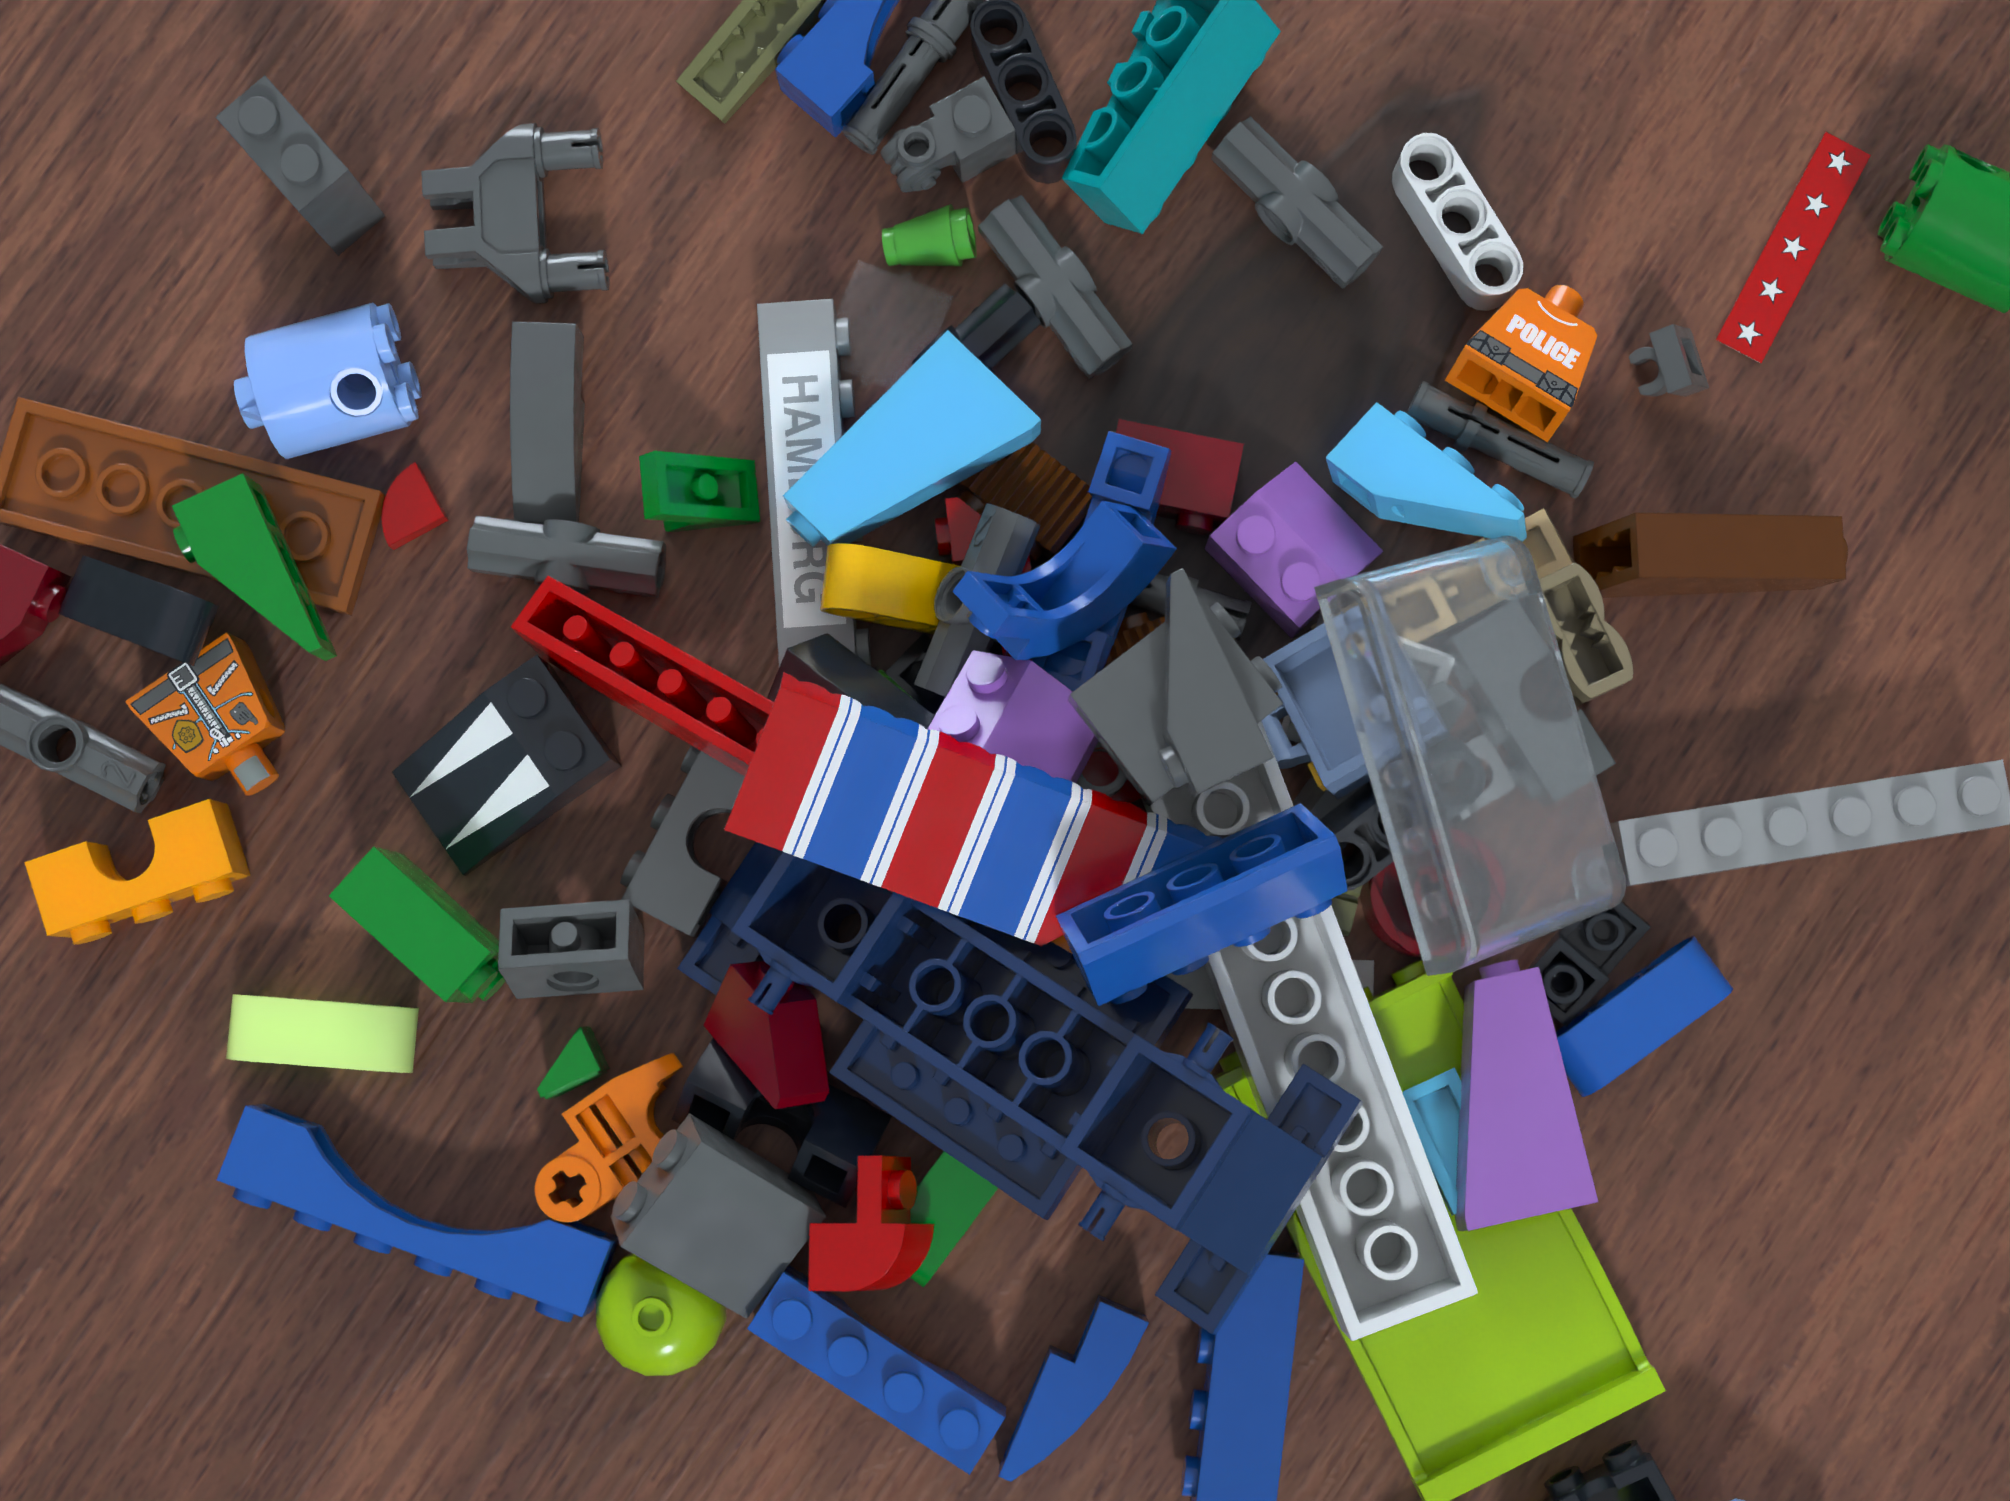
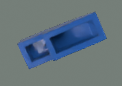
M1098 1295L1074 1355L1049 1345L999 1465V1477L1010 1482L1043 1461L1081 1427L1107 1397L1129 1364L1149 1324L1146 1315Z

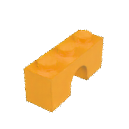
M207 799L149 819L148 823L155 844L154 857L147 870L132 880H126L118 873L108 845L88 841L24 862L47 936L71 937L74 945L83 944L112 934L110 924L133 916L135 924L167 916L173 913L171 903L194 895L195 901L200 903L232 893L234 891L232 882L251 874L229 805Z

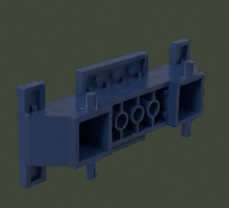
M758 842L754 843L709 911L712 915L677 968L717 995L730 964L764 960L771 967L748 1000L766 1013L773 1015L774 1009L793 981L798 984L815 987L835 1002L854 1012L864 1020L829 1073L1041 1218L1049 1220L1080 1170L1084 1168L1088 1171L1096 1185L1102 1189L1083 1220L1078 1224L1086 1231L1091 1232L1090 1234L1104 1241L1106 1239L1105 1236L1126 1205L1130 1208L1148 1211L1174 1230L1189 1237L1188 1244L1157 1290L1155 1296L1214 1335L1221 1328L1363 1105L1359 1098L1303 1063L1268 1119H1265L1226 1093L1216 1078L1210 1074L1230 1042L1234 1040L1224 1031L1219 1030L1208 1022L1206 1029L1187 1058L1182 1055L1163 1052L1159 1049L1194 995L1191 991L1166 975L1148 983L1146 991L1131 1001L1121 1004H1112L1109 1001L1098 1006L1086 986L1073 954L1053 942L1039 946ZM859 913L861 916V929L851 941L840 943L838 929L841 922L847 916ZM1170 1124H1183L1188 1132V1145L1185 1151L1176 1158L1163 1159L1157 1149L1159 1133Z

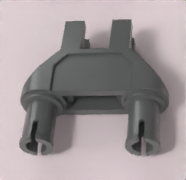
M536 123L521 124L498 139L472 166L421 171L422 195L425 199H430V206L433 210L474 209V226L425 230V256L428 259H433V266L436 269L487 267L535 304L547 303L548 299H553L554 292L609 290L610 278L605 276V273L609 272L606 250L551 254L546 242L543 178L548 176L549 171L603 169L604 159L602 155H599V152H603L600 129L592 128L591 130L545 133L543 127H538Z

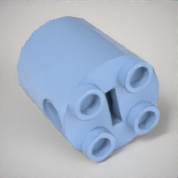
M372 302L248 336L245 339L244 350L248 376L234 381L237 404L246 425L250 429L265 426L273 445L285 459L410 426L413 420L419 418L415 399L421 398L422 394L413 364L410 361L402 364L400 362L394 342L401 340V332L392 306L389 303L376 306Z

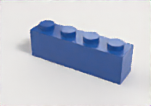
M1270 1250L1217 1334H1211L1200 1326L1196 1362L1207 1364L1204 1390L1193 1389L1189 1411V1429L1199 1430L1196 1456L1185 1455L1181 1480V1495L1191 1497V1501H1277L1304 1258L1298 1253Z

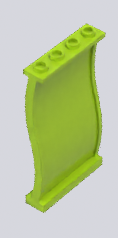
M1423 958L1392 973L1391 976L1396 984L1395 986L1375 996L1372 995L1368 986L1363 988L1402 1092L1452 1068L1456 1069L1461 1080L1464 1002L1452 979L1453 972L1448 963L1430 967L1427 959ZM1237 1051L1220 1059L1219 1063L1223 1072L1214 1076L1226 1093L1260 1115ZM1444 1201L1478 1294L1351 1341L1340 1328L1296 1210L1285 1227L1299 1255L1304 1258V1264L1383 1418L1422 1501H1450L1666 1391L1655 1368L1649 1364L1633 1328L1571 1208L1470 1231H1458L1455 1215L1451 1216Z

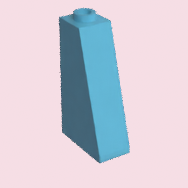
M947 330L783 495L788 508L793 512L786 521L812 547L820 540L827 546L837 543L849 544L1030 444L1041 433V419Z

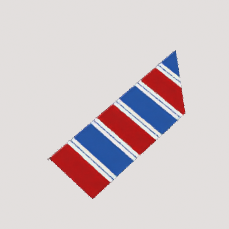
M783 672L780 689L724 828L725 831L1039 946H1043L1064 935L1056 915L1222 839L1217 836H1207L1200 830L1188 825L1175 824L1172 820L1162 815L1151 812L1146 813L1131 803L1114 801L1111 797L1099 791L1083 789L1070 780L1051 777L1048 773L1038 768L1027 765L1022 766L1007 756L990 754L980 746L968 742H959L946 733L937 730H927L912 720L895 718L885 710L874 706H864L851 697L837 693L832 694L817 684L806 681L800 682Z

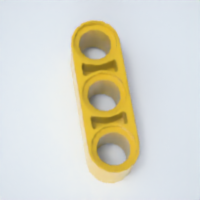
M830 544L827 546L820 610L836 616L934 635L939 623V619L934 611V599L937 589L949 571L961 566L864 545Z

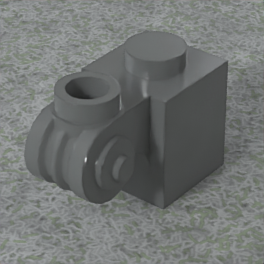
M984 76L929 106L930 119L917 126L897 131L880 152L885 163L891 166L890 172L897 176L896 182L901 191L909 193L932 188L936 184L935 180L941 174L940 169L952 165L961 183H964L1016 154V133L1014 126Z

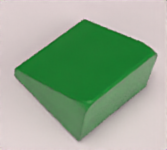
M590 1026L579 1027L537 1088L540 1098L552 1099L559 1097L608 1073L607 1070L610 1067Z

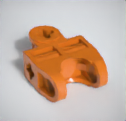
M675 1053L655 1059L611 1079L562 1113V1116L579 1139V1142L547 1163L537 1176L535 1182L536 1201L540 1209L548 1217L560 1222H574L587 1217L615 1199L629 1182H637L652 1162L653 1153L658 1142L664 1136L655 1123V1102L658 1096L666 1089L663 1083L684 1067ZM563 1173L568 1177L580 1174L584 1177L586 1185L579 1190L580 1196L583 1199L581 1203L575 1197L565 1201L560 1197L558 1191L565 1185L564 1178L562 1177Z

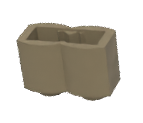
M1575 562L1534 581L1522 592L1521 603L1526 623L1537 640L1550 649L1549 663L1553 678L1560 691L1569 701L1579 706L1633 679V664L1628 647L1620 634L1604 621V603L1601 593L1591 575L1583 567Z

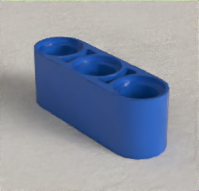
M1695 936L1686 938L1664 952L1576 1016L1567 1027L1563 1026L1556 1031L1566 1075L1582 1097L1598 1091L1720 1003L1733 991L1732 986Z

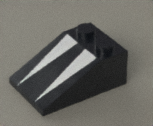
M535 655L481 693L392 773L462 875L466 876L619 769L621 765L553 667L540 656Z

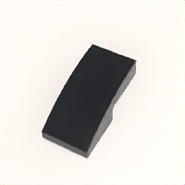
M1600 882L1527 968L1539 967L1551 1015L1566 1027L1608 982V974L1651 928L1647 921Z

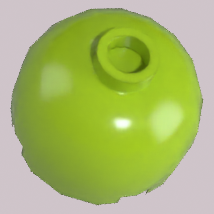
M633 1253L624 1256L605 1276L596 1299V1328L605 1349L623 1367L645 1376L675 1375L697 1365L716 1345L726 1322L725 1306Z

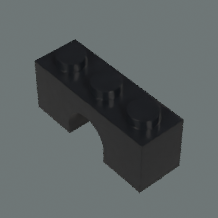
M712 1038L685 1082L672 1120L681 1124L690 1113L733 1140L736 1139L744 1128L755 1124L772 1125L783 1130L792 1138L798 1152L788 1179L846 1208L857 1188L858 1156H874L892 1116L828 1084L829 1093L825 1101L774 1109L719 1043Z

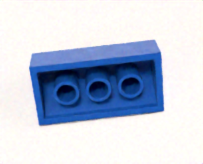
M1299 803L1056 915V919L1086 986L1097 1005L1100 1006L1109 1001L1112 1004L1125 1003L1143 994L1147 989V984L1169 973L1179 976L1196 971L1209 961L1208 955L1232 944L1235 947L1254 944L1265 938L1270 933V927L1293 916L1296 918H1308L1329 908L1332 904V898L1348 891L1341 847L1336 835L1303 804Z

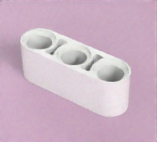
M1435 133L1416 135L1405 144L1393 170L1392 185L1394 191L1460 298L1468 306L1476 310L1490 311L1498 308L1509 298L1523 274L1521 255L1450 142ZM1416 160H1425L1436 168L1439 177L1434 180H1422L1411 172L1409 163ZM1448 212H1458L1464 215L1469 220L1471 231L1455 233L1449 230L1444 225L1442 215ZM1490 264L1496 267L1502 273L1504 284L1498 287L1483 284L1476 275L1475 266Z

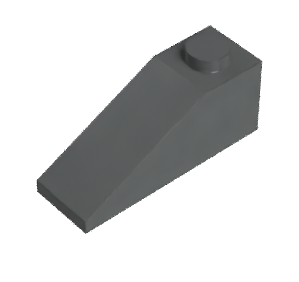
M1184 568L1171 573L1166 582L1163 737L1168 747L1159 750L1158 753L1173 786L1179 788L1186 784L1191 796L1194 797L1256 768L1274 757Z

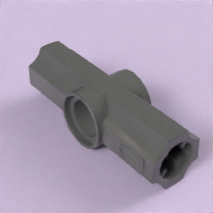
M1251 116L1245 121L1239 122L1212 152L1211 160L1256 203L1255 210L1268 229L1286 244L1293 245L1296 243L1342 289L1353 283L1381 253L1383 246L1338 203V194L1323 173L1307 161L1301 160L1297 163Z
M1022 195L1003 202L992 210L988 217L978 225L979 233L1015 280L1013 283L1015 290L1032 307L1033 312L1041 322L1040 325L1043 328L1048 326L1051 328L1066 352L1068 351L1088 380L1107 371L1132 349V342L1095 294L1097 292L1096 286L1085 266L1067 246L1061 248L1044 222L1036 215Z
M986 503L961 567H955L949 571L937 589L934 599V611L939 619V623L914 685L946 697L971 652L975 650L990 653L993 643L998 641L988 637L973 626L967 617L970 610L952 591L967 571L1001 576L1021 575L1040 528L1037 522L999 506Z
M476 516L474 524L470 528L467 543V568L472 572L534 580V584L538 586L542 584L547 576H550L581 594L590 593L591 589H599L620 594L627 593L642 597L658 598L665 576L666 544L663 541L600 533V529L578 522L548 519L544 520V525L513 519Z
M0 682L1 746L31 760L41 769L62 775L136 813H142L144 808L155 799L164 781L165 763L100 732L89 723L76 720ZM72 731L76 738L74 753L70 758L61 762L56 751L58 740L66 732Z

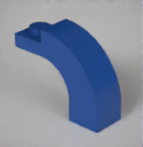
M1101 501L1075 537L1058 554L1043 565L1017 576H1001L967 571L952 592L970 610L967 617L973 626L988 637L996 639L1015 660L1037 659L1061 651L1079 642L1113 619L1147 587L1177 548L1137 508Z

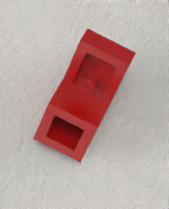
M858 1156L857 1223H810L808 1291L845 1292L888 1289L910 1278L922 1265L932 1243L934 1224H910V1209L914 1206L917 1195L916 1179L911 1171V1157Z

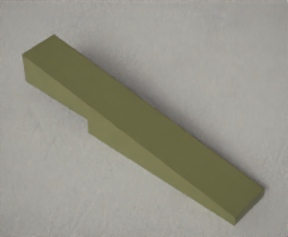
M742 0L676 82L725 124L778 66L777 58L784 46L798 34L805 37L820 20L818 18L819 12L827 0Z

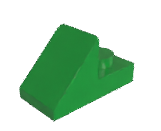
M652 451L639 456L644 518L662 520L665 531L679 532L749 525L760 522L755 460L665 451Z

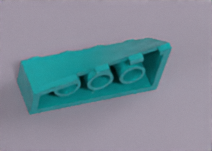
M1157 0L1152 12L1143 11L1140 13L1131 32L1138 39L1137 44L1128 62L1116 63L1107 82L1111 87L1112 96L1107 107L1093 111L1062 176L1064 182L1104 223L1143 234L1149 224L1159 215L1164 202L1183 174L1194 164L1198 152L1217 124L1228 114L1232 102L1247 80L1262 64L1267 51L1280 34V29L1256 0Z

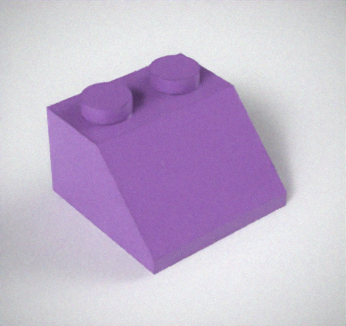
M1294 462L1256 491L1209 536L1205 546V550L1291 639L1383 552L1297 462Z
M975 650L971 652L927 729L946 733L959 742L975 744L990 754L1007 756L1022 766H1032L1045 771L1051 777L1064 778L1074 783H1077L1098 743L1097 738L1068 702L1069 695L1073 691L1031 660H1015L1013 657Z

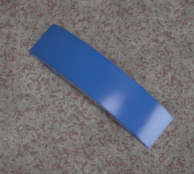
M1108 431L1088 491L1092 496V500L1084 524L1101 501H1107L1137 508L1154 525L1172 451L1169 448ZM1127 607L1101 628L1095 630L1079 642L1051 655L1032 659V661L1071 691H1075L1104 668Z

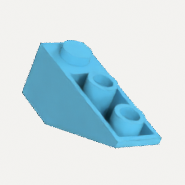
M1376 402L1326 456L1332 482L1380 519L1521 544L1527 538L1525 516L1522 512L1524 506L1520 500L1502 485L1495 484L1490 488L1473 475L1475 470L1470 462L1453 448L1446 447L1441 451L1426 440V432L1421 425L1403 411L1399 410L1393 415Z

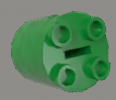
M1927 144L1919 154L1910 172L1909 179L1916 183L1904 204L1895 201L1890 206L1878 230V236L1884 238L1880 251L1885 253L1884 260L2005 314L2010 310V172L1974 158L1950 145L1944 144L1938 149Z

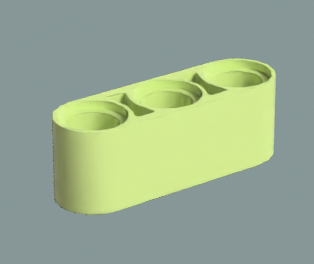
M233 994L226 1059L413 1073L419 1008Z

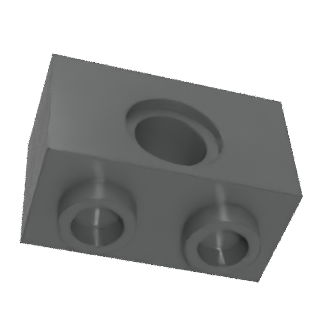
M630 899L504 908L500 911L498 970L516 999L644 990L645 931Z

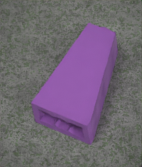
M1518 960L1504 961L1479 968L1481 979L1468 984L1464 990L1461 1060L1462 1088L1461 1109H1459L1456 1176L1457 1214H1455L1458 1231H1470L1598 1202L1540 969L1535 967L1520 971Z

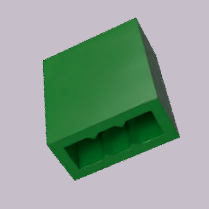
M373 846L329 895L332 900L445 1002L473 1003L477 997L482 1001H486L506 982L498 970L499 940L404 854Z

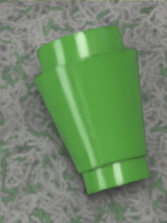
M949 204L896 224L894 227L882 229V244L888 266L901 264V266L962 267L963 260L976 258L977 256L975 230L968 208L954 210L953 205Z

